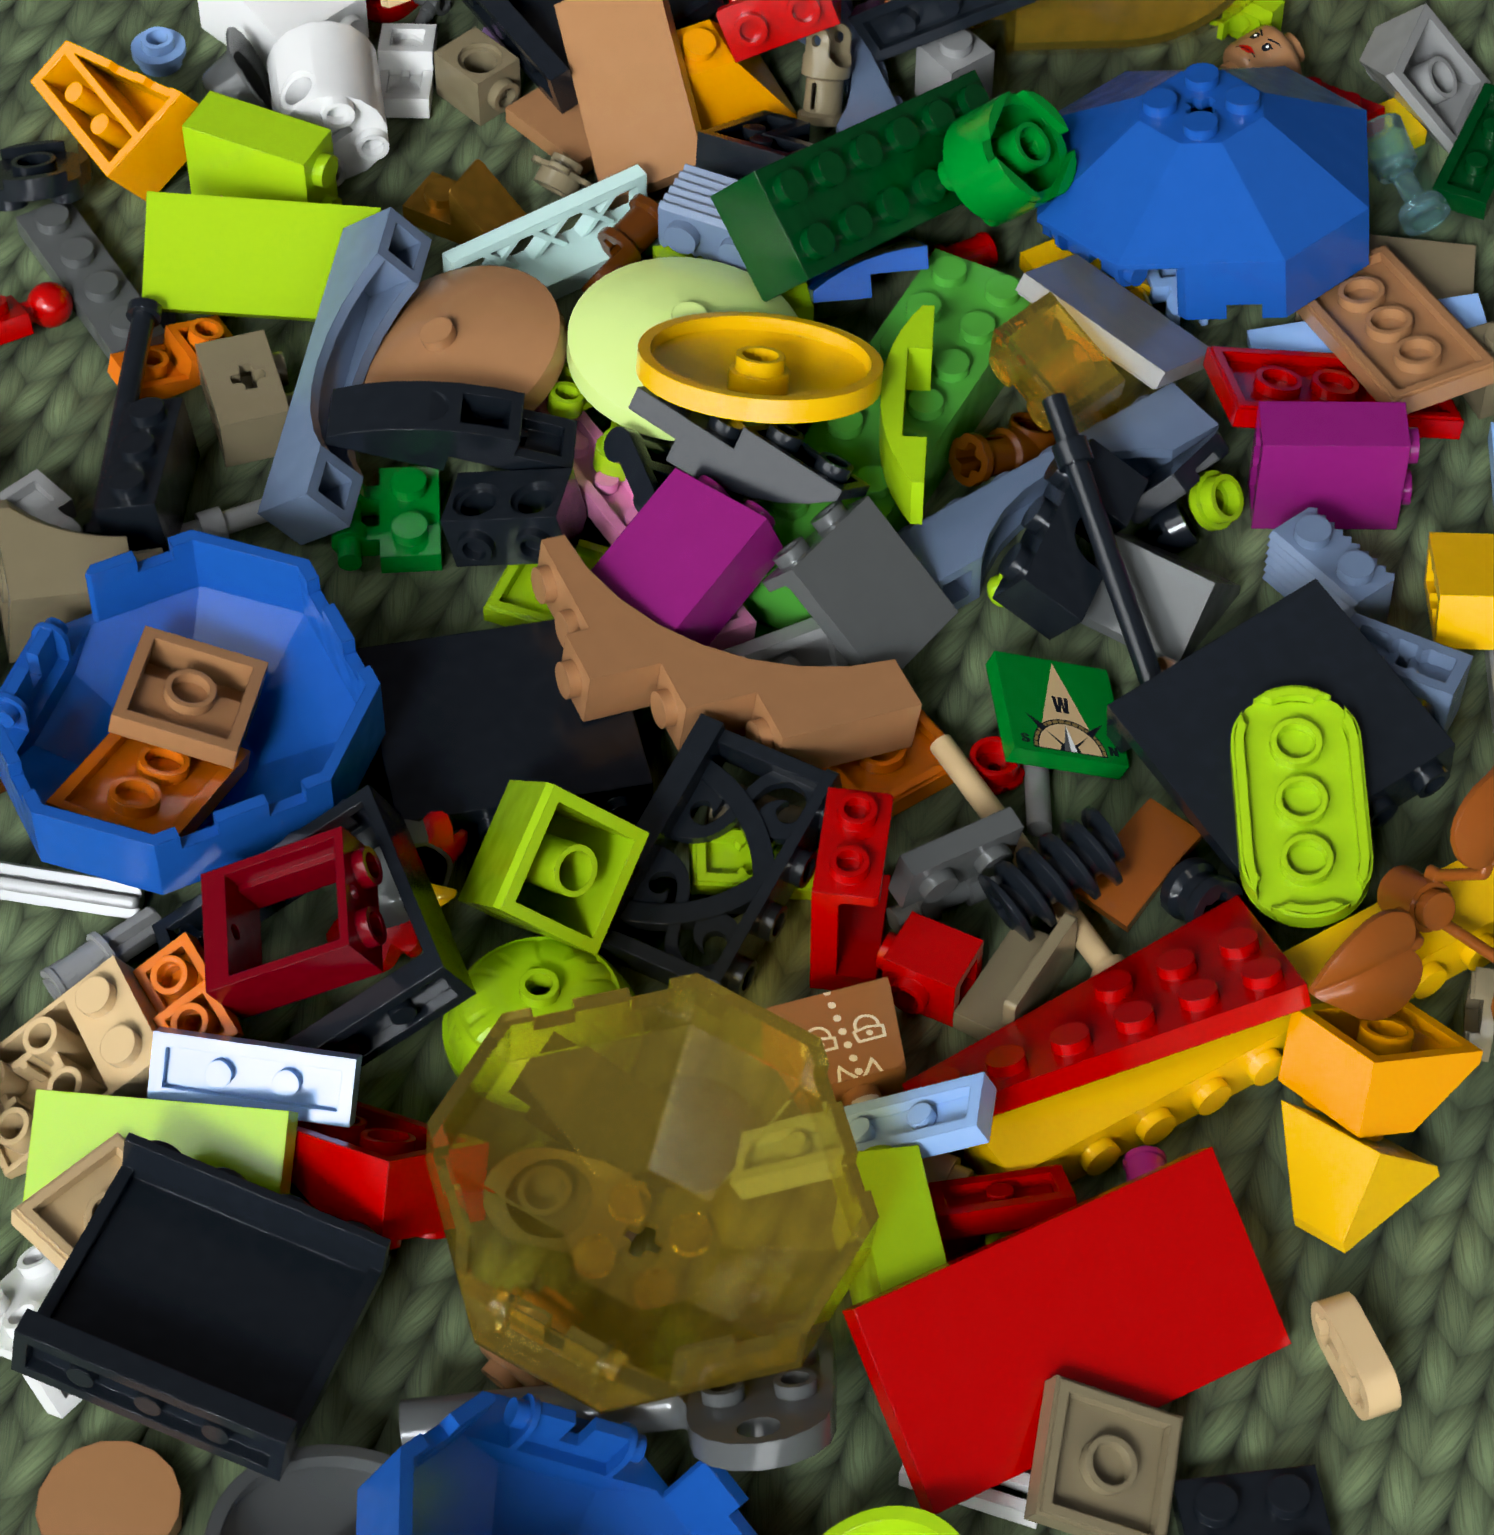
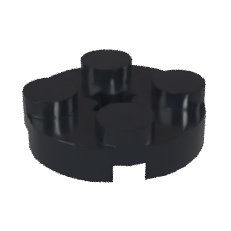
M59 140L26 142L0 149L2 158L0 161V211L19 210L26 207L28 201L49 198L53 203L67 204L81 200L85 196L83 186L93 178L90 155L81 144H78V153L66 152L64 141Z

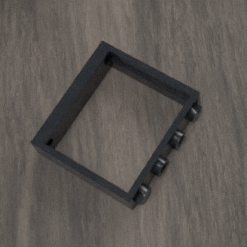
M370 785L365 786L347 799L343 798L336 806L301 829L291 832L281 842L267 850L270 851L343 826L365 846H370L372 849L380 846L423 953L282 1043L362 1055L361 1067L477 994L402 813ZM202 893L192 900L182 903L181 907L152 925L160 950L184 932L195 936L204 950ZM304 894L260 908V921L262 922ZM177 928H179L180 931L178 934L174 932V930H176Z

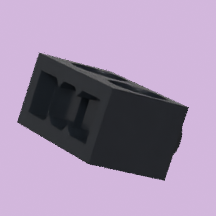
M573 468L458 473L440 522L457 567L538 564L542 539L565 535L576 550L588 512Z

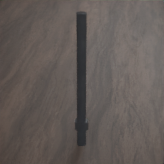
M1065 393L1053 394L1042 401L1056 442L1051 449L1059 472L1067 473L1133 667L1141 685L1161 673L1162 670L1090 466L1095 459L1087 436L1079 435Z

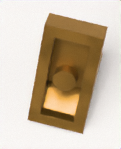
M476 159L457 181L432 171L402 205L403 217L415 227L460 245L527 215L487 166L479 159Z

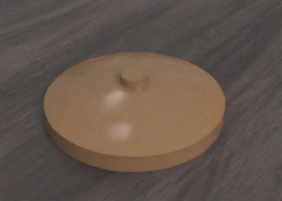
M493 265L451 270L420 282L418 288L400 310L383 337L368 368L363 384L390 381H436L488 386L525 393L523 409L535 411L555 386L567 357L568 328L565 318L550 291L539 280L525 272Z

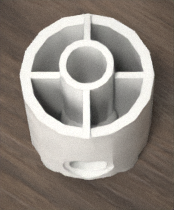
M320 21L305 23L287 31L272 46L267 59L273 111L331 129L334 155L338 158L336 181L337 186H339L345 179L367 171L379 159L384 158L390 149L376 49L365 34L350 25L338 22Z

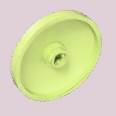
M663 257L643 260L623 266L603 276L591 285L577 301L569 320L566 355L568 368L580 393L604 416L640 434L657 439L675 441V438L628 409L637 387L644 386L636 373L637 349L641 336L648 329L664 321L700 313L734 311L798 316L782 295L764 302L750 274L734 266L692 257ZM742 421L746 427L767 424Z

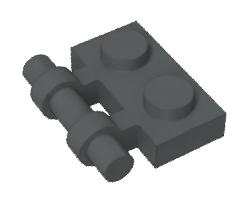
M1007 807L899 856L888 887L897 901V904L886 909V919L892 930L899 932L912 911L939 921L943 911L963 902L968 906H973L987 899L977 877L983 874L996 882L994 866L1002 860L1010 863L1013 861V854L1024 828L1011 807Z

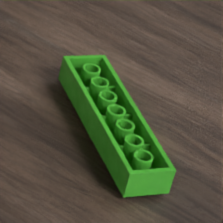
M936 248L928 258L929 269L919 271L869 343L878 351L885 367L891 347L910 317L922 305L935 306L930 391L906 390L903 436L927 437L924 506L951 467L948 458L953 440L961 437L964 433L975 431L1010 377L1006 372L1011 371L1013 373L1017 364L1020 363L1015 354L1019 353L1021 357H1024L1022 352H1027L1036 339L1039 321V308L1017 294L1018 292L1015 290L1021 280L1020 278ZM1010 355L1014 356L1017 359V362L1013 361L1010 358ZM1003 357H1008L1015 367H1010ZM995 358H1000L1007 368H1002L998 364L999 361L997 362ZM880 396L871 406L858 413L834 420L814 422L805 434L803 442L818 452H829L844 458L854 467L852 474L870 485L865 496L841 500L844 506L869 496L896 532L909 525L910 523L900 512L890 494L881 466L879 452ZM760 499L757 504L774 518L776 524L773 530L782 546L785 547L798 537L802 536L804 539L809 537L816 530L810 523L811 520L833 502L800 504L779 503ZM776 564L771 568V570L767 573L763 580L778 567ZM761 581L744 602L748 606V612L755 620L778 629L812 618L794 593L786 586L769 592Z

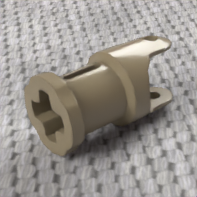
M840 23L830 27L828 31L825 29L806 37L801 74L806 76L804 105L802 109L797 111V119L810 122V125L836 127L843 114L841 111L844 80L850 78L852 64V33L846 24ZM839 31L843 33V41L838 39ZM816 36H819L821 41L819 46L815 44Z

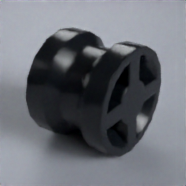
M1192 857L1183 860L1168 873L1162 884L1160 901L1161 906L1169 915L1178 920H1185L1187 924L1236 895L1244 902L1243 889L1236 881L1228 876L1218 875V871L1205 859Z

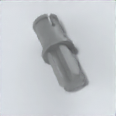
M145 907L102 936L96 931H92L87 934L86 943L64 958L42 969L40 976L44 979L42 980L43 984L52 998L56 1000L112 955L126 963L155 944L157 939L152 925L162 919L159 913L153 907Z

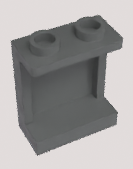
M869 496L846 506L841 501H835L825 507L811 520L810 523L816 530L806 539L802 536L796 538L773 557L772 560L778 567L762 583L769 592L784 586L788 587L850 666L895 659L902 670L958 613V610Z

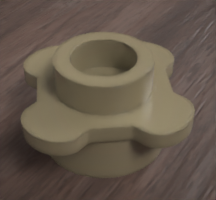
M553 152L550 160L543 159L537 155H533L531 159L532 162L540 166L533 180L558 196L564 198L579 191L580 187L586 188L592 185L591 182L580 177L584 167L560 153Z

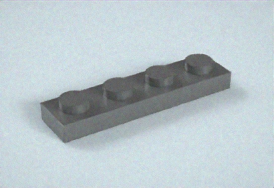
M50 203L17 216L16 222L19 235L51 280L63 285L69 291L73 299L74 312L106 357L109 359L110 354L125 351L130 322L126 317L128 303L134 298H139L140 295L72 203ZM161 324L154 327L150 346L163 344L165 329Z

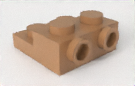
M145 625L113 708L108 732L233 769L258 705L269 662Z

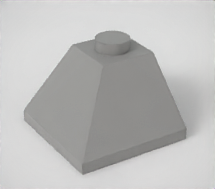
M1427 3L1376 26L1359 60L1369 77L1378 83L1390 99L1395 98L1427 129V134L1447 153H1450L1484 83L1491 84Z

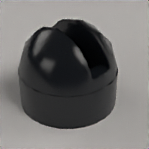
M1177 500L1151 516L1147 527L1148 536H1159L1153 542L1154 545L1169 552L1177 553L1199 543L1198 536L1190 519Z

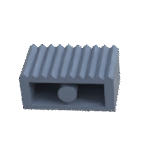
M685 164L683 171L679 172L678 179L675 178L673 186L670 185L668 193H665L663 200L659 202V243L664 248L669 246L680 254H692L695 258L701 255L704 259H712L713 261L731 265L748 272L710 197L738 180Z
M1308 507L1271 531L1268 536L1270 541L1267 544L1269 549L1265 553L1268 557L1264 561L1267 565L1263 569L1266 573L1262 579L1283 597L1317 579L1350 619L1355 612L1379 622L1387 623L1395 573L1386 572L1385 565H1377V558L1369 556V551L1360 550V544L1351 543L1352 537L1343 536V529H1334L1335 522H1329L1326 519V515L1317 514L1318 508Z

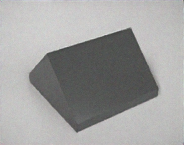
M1114 532L1157 659L1160 656H1167L1175 661H1181L1193 653L1240 594L1241 585L1164 550L1136 535ZM1095 559L1093 565L1100 570L1097 560ZM1102 579L1085 617L1080 623L1126 645L1104 580Z

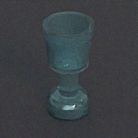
M1387 113L1368 121V168L1380 183H1393L1404 201L1398 212V219L1405 234L1417 236L1434 229L1448 217L1451 211L1450 205L1440 192L1436 190L1424 191L1413 173L1418 164V157L1400 115Z

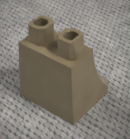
M7 499L0 500V618L9 663L16 662L37 623L45 622L50 617L67 623L92 614L85 573L91 564L128 552L129 546L126 536H104L64 529L26 513ZM155 548L132 552L138 562L163 553V549Z

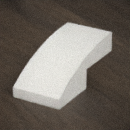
M382 23L377 52L386 118H430L435 78L434 51L437 50V24Z

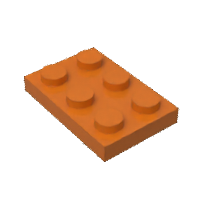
M109 733L53 793L45 805L151 834H156L175 826L179 836L183 837L194 833L247 772L251 751L241 747L234 768L231 769Z

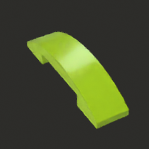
M922 305L901 329L886 360L880 394L879 452L884 478L900 512L910 524L919 525L923 523L927 437L903 436L906 390L930 391L934 305Z

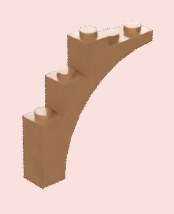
M565 535L541 540L538 566L534 567L531 571L532 588L537 601L540 604H547L553 615L556 634L563 647L562 661L557 662L555 667L558 689L564 699L572 700L583 722L651 706L652 715L657 726L661 729L666 728L679 751L702 713L723 722L726 730L741 736L746 735V738L820 769L912 747L922 703L895 659L853 666H796L749 659L702 645L657 624L620 599L585 565Z

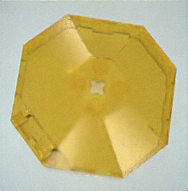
M699 973L670 978L668 989L632 997L627 987L572 999L571 1009L533 1017L531 1007L502 1013L427 1122L426 1164L474 1343L601 1414L801 1368L869 1257L879 1219L871 1190L865 1191L857 1167L858 1150L842 1101L836 1102L827 1074L829 1061L822 1039ZM646 1227L652 1228L656 1231L655 1244L662 1249L657 1254L646 1250L640 1258L629 1253L631 1241L624 1235L628 1231L640 1234Z

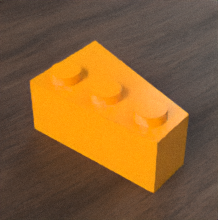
M68 40L61 45L30 81L109 179L146 201L147 191L160 192L187 161L182 125L199 103L184 93L171 87L163 86L136 71L133 72L119 66L112 60Z

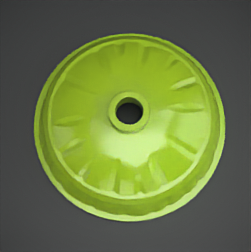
M546 936L514 940L494 948L479 958L467 971L477 994L443 1015L442 1040L449 1065L459 1080L470 1091L485 1101L504 1109L523 1113L528 1107L507 1094L506 1091L551 1023L600 1053L625 1072L629 1071L637 1056L642 1034L641 1012L635 994L611 963L599 953L596 956ZM540 991H542V992H547L546 994H543V995H535V994H532V993H534V992H540Z

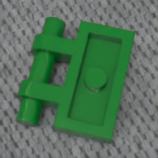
M425 466L379 468V486H365L362 483L350 527L331 534V546L338 555V566L343 570L353 571L362 565V556L380 555L382 573L441 571L442 535L439 469ZM379 515V526H366L362 523L361 516Z

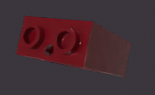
M343 826L201 874L206 993L240 1019H244L384 973L382 945L386 942L387 930L384 919L379 911L378 885L382 883L383 871L376 852L370 846H365ZM336 883L340 939L263 964L260 908Z

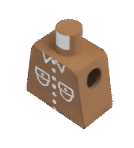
M887 977L766 1008V1050L807 1116L904 1092L902 1084L905 1083L906 1078L905 1056L891 985Z

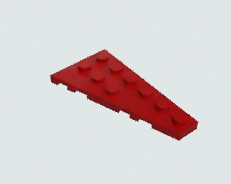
M1236 895L902 1084L903 1091H908L985 1072L997 1088L993 1116L1311 1007L1307 983L1241 898Z

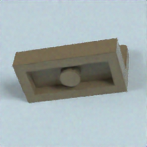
M1065 912L1050 935L1033 928L1035 939L1030 942L1017 931L1010 930L955 1009L953 1028L981 1040L1047 1003L1074 962L1078 918Z

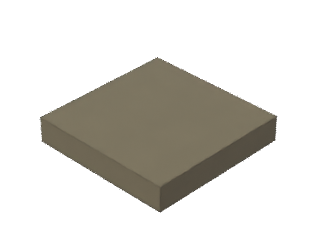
M1055 1375L1045 1380L1024 1519L1072 1535H1167L1183 1416L1060 1375Z

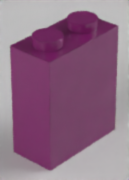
M1259 401L1247 484L1251 529H1275L1308 507L1318 508L1317 514L1326 515V519L1329 522H1335L1334 529L1396 530L1400 506L1410 505L1412 497L1411 470L1407 469L1408 464L1418 463L1420 450L1418 427H1409L1406 402Z
M675 468L591 571L620 599L657 624L702 645L709 646L775 565L772 559L783 546L773 530L776 524L774 518L763 507L751 500L741 504L730 498L726 490L710 477L701 475L697 480Z

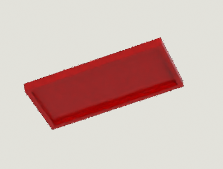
M1212 1146L1197 1149L842 1310L920 1508L935 1515L1032 1468L1045 1380L1055 1375H1060L1159 1408L1291 1344Z

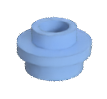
M160 26L151 27L133 39L131 55L134 62L139 65L140 70L146 75L152 77L169 76L178 71L182 65V60L186 55L185 39L175 30Z

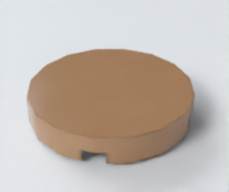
M99 1441L72 1451L52 1467L38 1491L35 1516L41 1535H178L182 1526L184 1503L173 1468L155 1450L131 1441Z

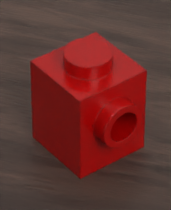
M912 911L899 933L890 931L883 940L877 955L876 967L882 970V978H888L896 1007L904 1012L921 1014L953 1027L955 1009L982 972L984 940Z

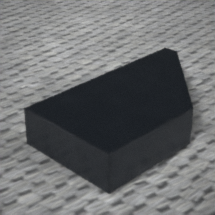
M1218 430L1145 477L1149 482L1131 517L1134 524L1144 522L1185 495L1200 481V472L1223 459L1229 453V445Z

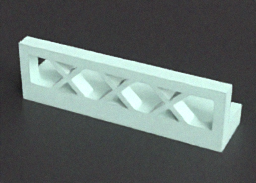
M636 164L442 253L443 273L460 269L480 258H485L480 266H504L533 276L546 286L554 300L581 289L610 258L603 251L597 239L598 233L604 227L612 228L630 210L628 202L613 210L607 211V209L618 195L629 191V202L639 193L647 197V173ZM583 213L573 228L558 233L568 218ZM531 235L534 236L525 250L510 255L520 240ZM658 238L642 253V260L653 255V246L661 245Z

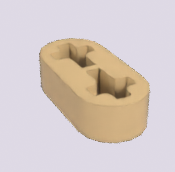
M1342 1292L1313 1302L1311 1305V1320L1316 1339L1356 1415L1361 1420L1367 1421L1399 1410L1402 1397L1397 1375L1355 1296L1350 1292Z

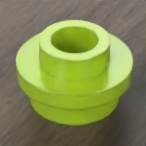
M1217 470L1199 473L1200 481L1189 492L1188 503L1190 511L1198 524L1208 531L1225 529L1232 521L1237 520L1243 511L1244 496L1241 486L1229 474H1223Z

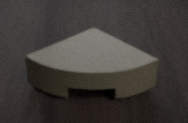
M1476 967L1475 972L1472 971L1464 1004L1463 1038L1483 1050L1481 1061L1489 1062L1494 1034V1020L1491 1011V1003L1494 997V969Z

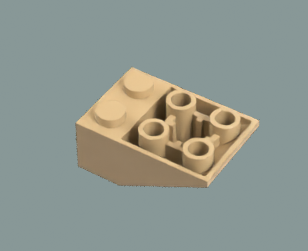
M114 955L0 1042V1167L5 1177L9 1179L23 1175L27 1171L36 1089L147 1099L153 1032L158 1029L152 1018L158 1014L132 972L134 968Z

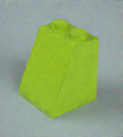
M509 780L458 897V901L510 925L546 936L597 956L649 836V832L557 785L548 782Z

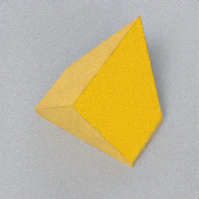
M1281 1100L1295 1226L1343 1253L1349 1251L1439 1177L1437 1165L1386 1138L1376 1142L1365 1138H1358L1329 1117Z

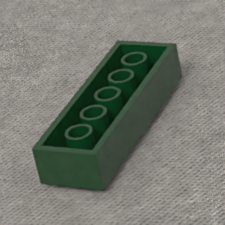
M975 70L764 166L710 196L764 302L963 205L955 192L947 190L942 185L937 169L939 162L943 160V143L950 125L957 118L990 101V97Z

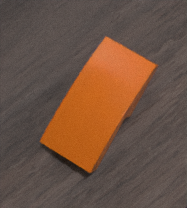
M218 315L165 326L163 344L150 346L140 399L146 397L168 399L200 385L195 344L233 336ZM125 351L110 354L108 374L117 386Z
M184 932L132 971L158 1014L152 1018L157 1028L167 1027L238 1038L244 1035L238 1017L206 993L204 950L195 936Z

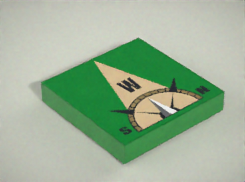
M1000 651L992 653L985 665L1006 762L1121 779L1129 767L1126 751L1121 754L1106 736L1107 705L1114 701L1106 669Z

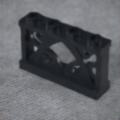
M701 713L636 824L637 827L649 832V836L598 953L609 963L612 960L711 1004L712 1008L725 1013L735 995L743 997L749 990L757 971V961L755 959L766 941L773 943L778 938L786 922L788 914L787 902L796 887L803 889L809 883L815 871L816 851L820 842L828 787L842 788L840 773L828 768L822 770L726 730L723 722ZM727 762L761 777L745 791L722 767ZM781 788H789L801 793L807 802L798 820L790 824L782 823L777 818L781 810L789 807V801H771L765 804L760 811H758L755 804L768 792ZM700 806L710 807L713 810V818L720 813L723 806L727 808V811L722 816L709 824L700 825L692 820ZM738 824L751 854L753 877L719 894L691 901L692 890L689 874L683 862L673 853L678 843L699 844L709 842L725 835ZM771 843L783 845L776 859H774ZM668 876L676 880L677 895L675 903H668L670 899L669 888L663 893L651 891L659 877ZM744 914L739 924H737L733 918ZM629 929L666 932L665 952L631 938L626 933ZM694 929L695 944L704 955L705 942L711 937H723L727 941V945L718 961L714 964L695 966L687 962L680 953L679 943L682 931Z

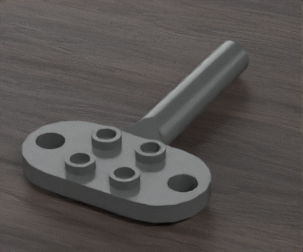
M764 1318L737 1323L712 1333L698 1343L692 1354L690 1367L682 1372L487 1390V1392L510 1398H522L528 1393L539 1396L543 1402L576 1411V1417L592 1421L595 1417L618 1424L622 1422L633 1423L636 1425L638 1433L641 1434L686 1429L694 1457L706 1465L730 1471H764L790 1466L813 1457L831 1444L836 1432L837 1361L834 1340L828 1329L815 1322L800 1319ZM482 1391L401 1399L399 1404L401 1444L404 1445L420 1433L422 1435L437 1426L452 1411Z

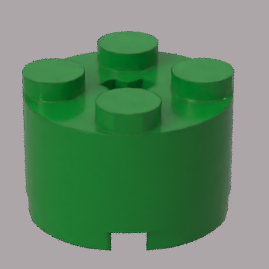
M1022 90L1018 93H1009L1010 91L991 99L957 118L948 128L944 138L943 160L939 162L937 169L942 185L947 190L955 192L961 202L971 212L982 218L987 225L992 227L1015 220L1064 194L1074 180L1077 163L1075 149L1067 153L1066 144L1062 136L1069 131L1057 109L1048 100L1033 91Z

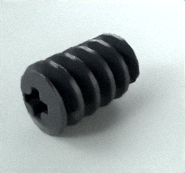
M1087 806L1081 812L1083 825L1069 818L1060 825L1061 839L1048 832L1040 836L1038 839L1039 853L1026 846L1019 849L1016 853L1017 867L1004 860L994 866L996 882L983 874L977 877L988 901L1000 918L1011 930L1017 931L1029 942L1035 939L1031 918L1037 916L1051 928L1057 925L1053 908L1055 903L1059 902L1072 914L1079 911L1075 895L1077 889L1081 888L1094 900L1101 897L1097 881L1099 875L1103 874L1116 886L1123 883L1118 864L1125 859L1123 847L1110 824L1091 806Z

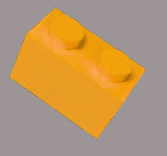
M1409 1001L1391 1017L1377 1021L1359 1019L1328 1003L1311 1004V1007L1291 1013L1278 1081L1302 1097V1102L1307 1107L1323 1112L1356 1137L1376 1142L1382 1140L1384 1135L1414 1132L1481 1063L1483 1050Z

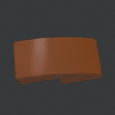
M1151 797L1117 834L1125 852V859L1118 863L1123 883L1116 886L1101 874L1097 877L1101 897L1094 900L1081 888L1075 891L1076 898L1127 933L1158 893L1168 873L1177 864L1187 859L1203 838L1194 826Z

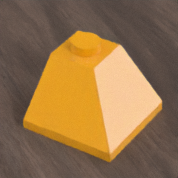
M708 19L676 30L702 130L763 110L797 119L795 109L760 54L735 63L719 23Z

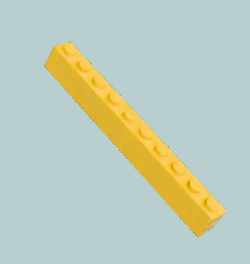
M1457 860L1442 869L1468 867ZM1494 868L1486 880L1444 881L1443 884L1450 889L1455 901V913L1452 921L1494 948ZM1378 902L1283 952L1307 983L1308 989L1341 944L1364 921L1382 911ZM1442 929L1428 933L1420 932L1424 938V943L1415 952L1421 959L1423 973L1421 981L1410 1000L1415 997L1417 999H1425L1438 991L1448 979L1467 969L1475 971L1476 967H1484L1491 961ZM1309 993L1311 1004L1326 1003ZM1291 1014L993 1116L990 1142L965 1148L963 1158L977 1176L1056 1164L1062 1165L1070 1183L1086 1174L1090 1176L1101 1174L1109 1169L1120 1156L1142 1144L1154 1145L1166 1138L1175 1126L1198 1114L1202 1116L1210 1115L1219 1110L1231 1096L1253 1084L1256 1086L1266 1085L1279 1076Z

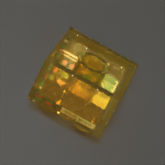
M1051 292L993 330L989 353L990 366L1001 383L1007 387L1013 385L1027 401L1026 407L1031 418L1043 431L1047 432L1051 430L1042 401L1053 394L1065 393L1079 433L1118 412L1126 380Z

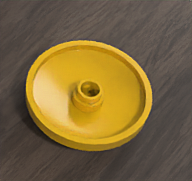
M734 311L687 315L653 326L639 339L636 373L641 383L652 393L670 403L710 416L768 424L821 422L858 413L871 406L880 396L884 368L883 359L878 351L866 341L847 331L824 323L793 316Z

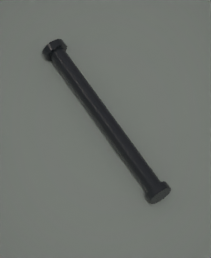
M134 298L128 303L126 317L130 322L91 519L89 523L82 527L83 533L102 535L94 511L124 404L140 399L153 329L161 323L163 314L162 306L149 298Z

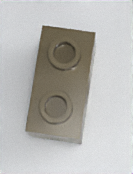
M264 329L195 344L200 385L225 466L231 467L275 457L294 391L285 393L283 386L289 385V378L282 351L271 352Z

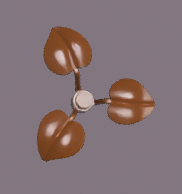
M1494 766L1473 786L1463 799L1450 829V843L1457 860L1468 868L1440 869L1430 864L1426 867L1425 873L1408 865H1399L1389 870L1382 878L1377 890V902L1382 911L1364 921L1334 952L1308 989L1312 996L1359 1019L1377 1021L1391 1017L1408 1003L1421 981L1423 966L1421 959L1415 952L1424 943V938L1420 932L1428 933L1442 929L1494 963V948L1452 921L1455 913V901L1450 889L1443 884L1444 881L1486 880L1493 871ZM1493 997L1492 1003H1491V1011H1492V1015H1493V1020H1494V997Z

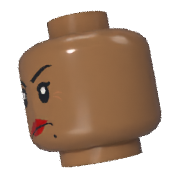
M1261 25L1233 41L1225 48L1223 64L1219 68L1286 66L1302 75L1300 63L1305 60V55L1301 44L1292 33L1287 32L1283 34L1274 26Z

